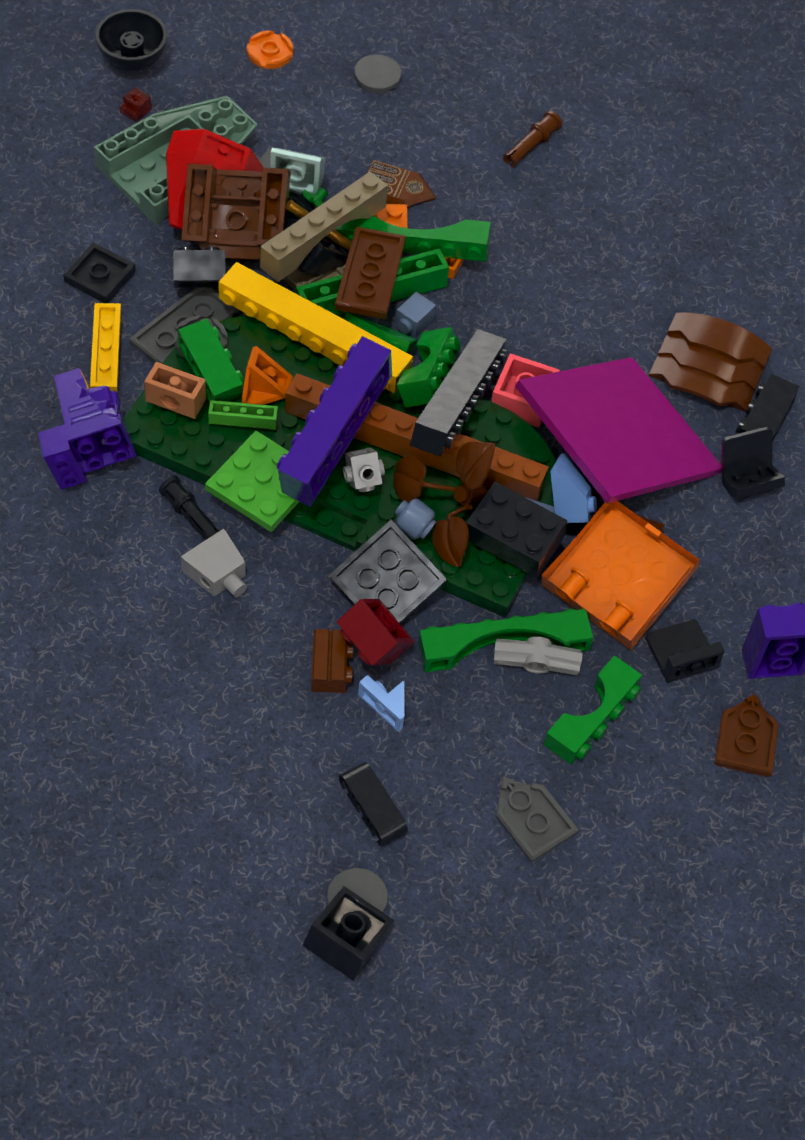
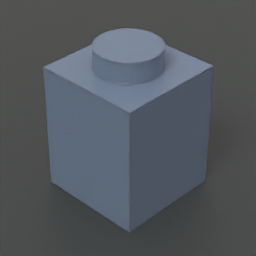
M415 292L397 309L395 325L402 333L410 334L416 338L434 321L436 305Z

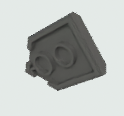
M502 778L496 817L531 862L538 860L579 832L577 826L544 785L536 783L530 785L514 782V779Z

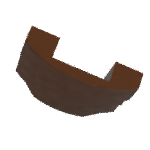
M188 164L181 240L197 243L202 250L206 247H219L220 250H225V259L260 260L261 246L284 231L287 210L285 206L287 198H289L291 172L289 169L263 168L262 172L217 170L213 165Z
M676 313L648 376L666 382L672 389L696 395L717 406L728 405L746 412L772 348L755 334L729 321L698 313Z

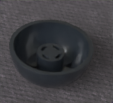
M137 9L120 10L106 16L98 24L95 33L98 48L104 58L113 66L127 71H138L153 65L162 55L167 43V30L164 23L155 15Z

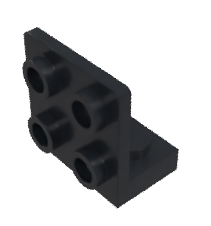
M696 619L649 632L645 637L667 683L718 668L725 652L721 642L708 643Z

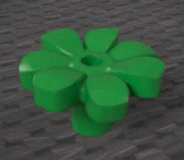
M321 187L316 194L304 190L302 195L307 202L317 208L323 204V200L328 193Z

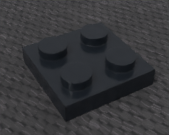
M93 242L66 271L63 277L64 282L104 303H108L136 271L135 263Z

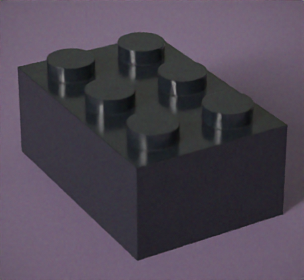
M494 482L466 522L469 531L468 541L538 578L565 537L568 520Z

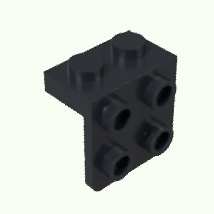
M762 427L728 436L722 440V484L736 499L748 498L750 495L770 492L785 486V476L772 465L773 432L769 427Z

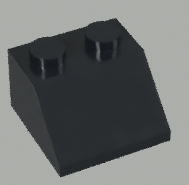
M343 886L312 923L302 946L354 981L371 959L395 920Z

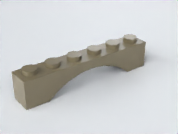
M367 173L263 244L260 249V268L279 282L295 271L313 247L331 231L354 219H369L386 207L388 185L373 173Z

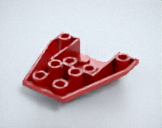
M206 129L173 131L166 151L169 226L182 231L188 164L213 165L217 170L262 172L264 167L253 151L248 147Z

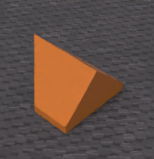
M257 346L252 348L246 368L242 403L265 405L285 398V393L292 382L293 376Z

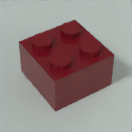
M360 599L337 621L338 625L342 628L340 630L342 636L348 642H353L360 650L358 655L368 665H389L415 642L380 599Z

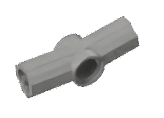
M531 637L527 641L496 638L494 664L524 667L528 672L536 674L555 671L578 675L583 653L579 649L552 645L551 641L544 637Z

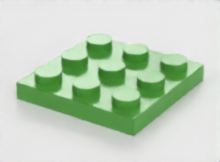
M255 431L205 483L206 491L270 532L300 502L281 491L277 464L283 454L287 455L289 451L258 431Z

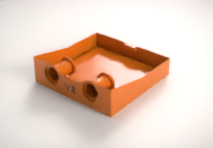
M605 502L577 537L541 575L542 586L573 609H586L588 620L629 650H632L697 570L700 560L620 502Z

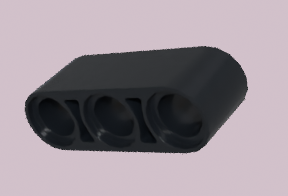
M363 762L338 776L343 790L347 789L349 792L346 795L358 813L361 812L363 814L361 818L372 836H377L378 841L376 842L379 846H383L408 832V827L402 814L367 762Z

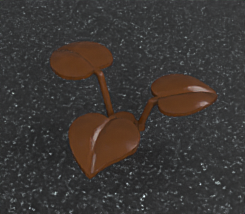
M467 442L459 449L456 458V470L462 475V484L458 487L424 482L426 466L417 457H403L398 460L394 468V488L397 496L402 501L410 502L415 498H419L423 486L455 492L456 501L464 505L447 514V520L437 521L433 530V545L436 552L445 562L456 567H462V559L469 538L466 522L456 515L466 510L471 511L472 506H478L486 495L487 489L482 484L488 475L493 460L495 443Z

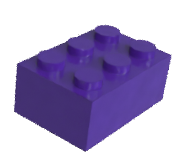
M794 603L789 606L766 605L758 608L741 649L748 679L804 674L805 604Z

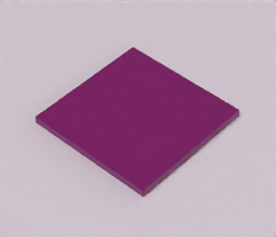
M632 357L519 379L515 385L606 503L715 476L722 471V465Z

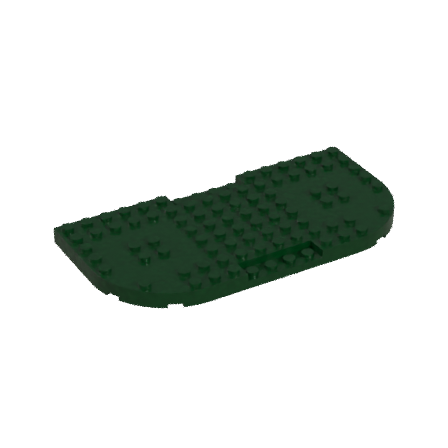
M246 315L219 321L227 332L226 348L232 356V365L235 370L241 372L244 382L252 348L257 346L293 376L292 380L297 373L330 386L333 383L334 373L340 365L334 363L330 358L312 351L309 347L298 341L291 340L287 335L276 329L269 328L265 323L254 317ZM176 347L162 363L194 375L187 360L178 353ZM244 385L242 387L241 397H238L228 402L242 403ZM145 389L124 417V422L127 430L130 432L137 456L203 485L255 431L290 451L293 437L298 431L302 432L306 426L305 419L285 412V398L265 404L278 406L276 430L209 424L208 413L210 403L207 398L198 415L193 419L147 402L145 399ZM384 389L376 401L378 404L419 418L427 404L405 408L399 389L395 394ZM483 398L479 399L475 410H471L468 422L463 424L460 434L481 442L495 443L497 448L549 466L546 483L538 502L554 506L550 471L556 461L548 445L538 432L521 417L498 404ZM353 438L344 453L372 448L377 451L378 460H382L385 474L381 476L382 484L375 485L374 490L359 492L358 489L346 483L343 474L346 460L345 454H343L312 506L309 507L299 502L283 520L355 552L389 520L395 523L398 516L394 512L403 501L395 492L393 473L395 472L396 463L403 456ZM425 465L426 475L423 480L424 482L458 487L462 484L460 477ZM423 486L418 498L434 510V520L436 522L447 520V514L464 506L456 501L455 492ZM472 506L471 511L466 510L456 516L461 517L467 522L477 506ZM434 527L424 539L421 537L416 540L409 538L448 580L440 588L441 590L506 618L528 576L527 572L468 541L463 555L462 567L453 566L445 562L434 548Z

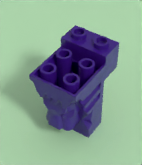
M80 368L54 376L64 424L39 432L38 434L43 458L61 490L86 482L85 473L137 456L130 432L127 430L124 418L120 412L121 401L116 391H110L107 386L90 388Z

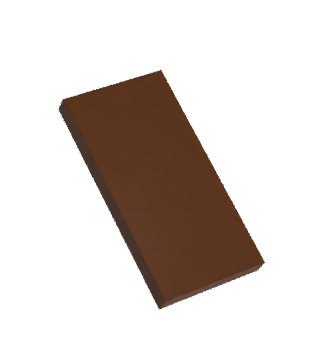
M356 226L336 298L335 310L386 319L406 236Z

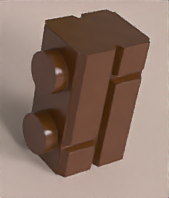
M314 630L312 692L345 693L346 683L352 684V666H347V658H353V642H348L342 636L340 630Z

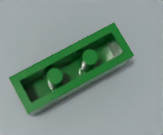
M206 318L178 329L177 344L193 374L206 380V398L210 403V400L228 402L241 397L244 379L241 372L234 369L229 350L221 345V338L215 326L212 327Z

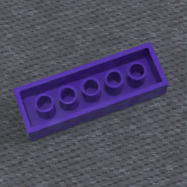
M363 336L357 344L354 343L350 347L347 361L343 366L340 365L336 369L333 376L334 381L330 388L326 387L319 398L320 403L316 410L312 409L305 420L306 426L302 432L298 431L291 442L292 448L287 455L283 454L277 464L282 493L309 507L312 506L392 377L391 350Z

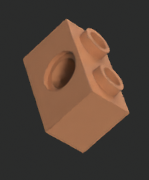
M155 362L144 381L145 399L147 402L193 419L196 418L206 400L205 379Z

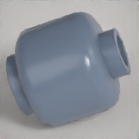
M418 498L411 500L409 503L404 500L394 512L398 516L395 524L412 540H416L419 537L424 539L436 524L434 510Z

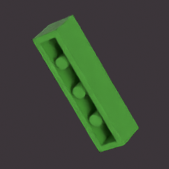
M210 400L209 424L276 430L278 406Z

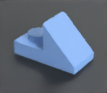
M367 675L359 682L358 695L399 732L403 729L404 681L387 693L386 688L379 681H374Z

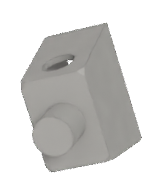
M224 529L181 556L182 571L213 596H216L225 589L234 597H239L246 591L247 585L241 580L246 576L245 561Z

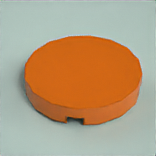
M274 31L259 32L249 39L247 56L254 65L261 68H280L288 64L292 59L293 44L282 33L278 35L274 34Z

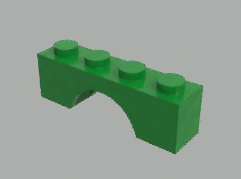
M452 327L422 332L417 343L422 363L403 371L397 383L405 408L428 404L449 373L457 353L460 351V341L454 335Z
M614 655L598 673L594 685L599 694L601 706L596 711L583 716L564 713L547 732L544 746L570 765L577 758L583 760L592 747L589 744L594 738L599 741L608 729L606 724L611 719L616 721L625 709L624 703L627 700L632 702L641 691L639 683L642 674Z

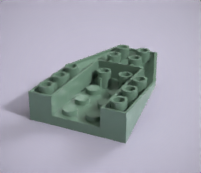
M228 96L155 113L94 147L96 167L153 224L157 225L168 216L166 151L173 131L206 129L242 145L258 128V124Z

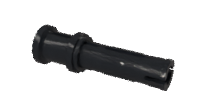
M177 476L166 479L161 484L159 493L170 500L173 504L172 508L176 512L182 513L205 540L218 533L219 530L195 503V496L191 492H187L180 484L181 480Z

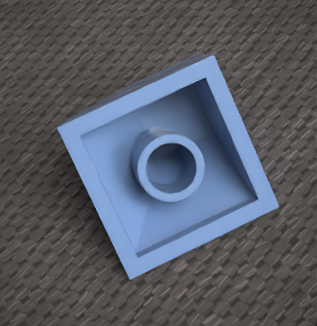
M561 453L550 471L555 514L568 520L567 523L589 522L592 514L596 513V497L591 495L590 485L567 453Z

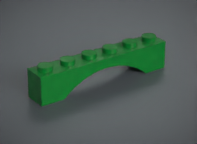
M372 216L369 219H354L336 228V231L351 241L356 226L406 236L403 253L420 254L440 248L443 256L446 258L486 262L490 244L491 222L465 219L454 225L425 230L398 227Z
M567 609L557 613L541 612L534 616H512L503 620L494 621L493 619H486L479 623H457L448 627L439 628L431 626L425 630H420L418 646L424 673L453 669L463 658L472 652L495 644L496 638L527 641L531 637H544L549 639L552 645L579 649L581 652L590 651L593 635L586 609Z

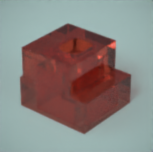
M134 87L123 96V104L119 106L120 113L137 123L152 110L151 97Z

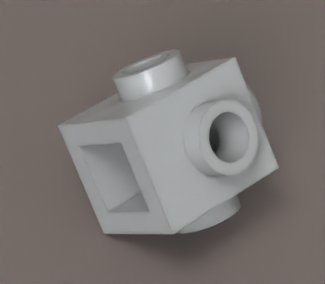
M372 448L344 453L346 466L343 467V474L346 483L358 489L359 492L374 490L375 485L382 484L381 476L385 474L382 460H378L377 451Z

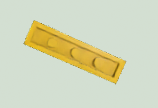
M121 303L94 304L90 388L107 386L110 391H118Z

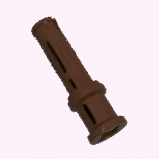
M547 111L540 122H535L531 126L530 132L504 154V162L508 164L513 161L510 166L515 167L540 142H546L552 132L562 127V120L559 115L553 111Z

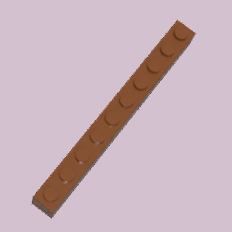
M296 373L285 393V412L306 420L309 412L312 409L316 410L320 403L319 398L326 387L330 388V385ZM378 403L374 404L354 436L355 439L403 457H417L425 465L460 478L462 475L456 470V458L459 449L467 442H481L462 434L456 435L452 448H446L441 457L412 447L410 442L418 418ZM495 447L488 475L482 485L490 489L493 483L497 482L523 497L538 501L546 483L549 466Z

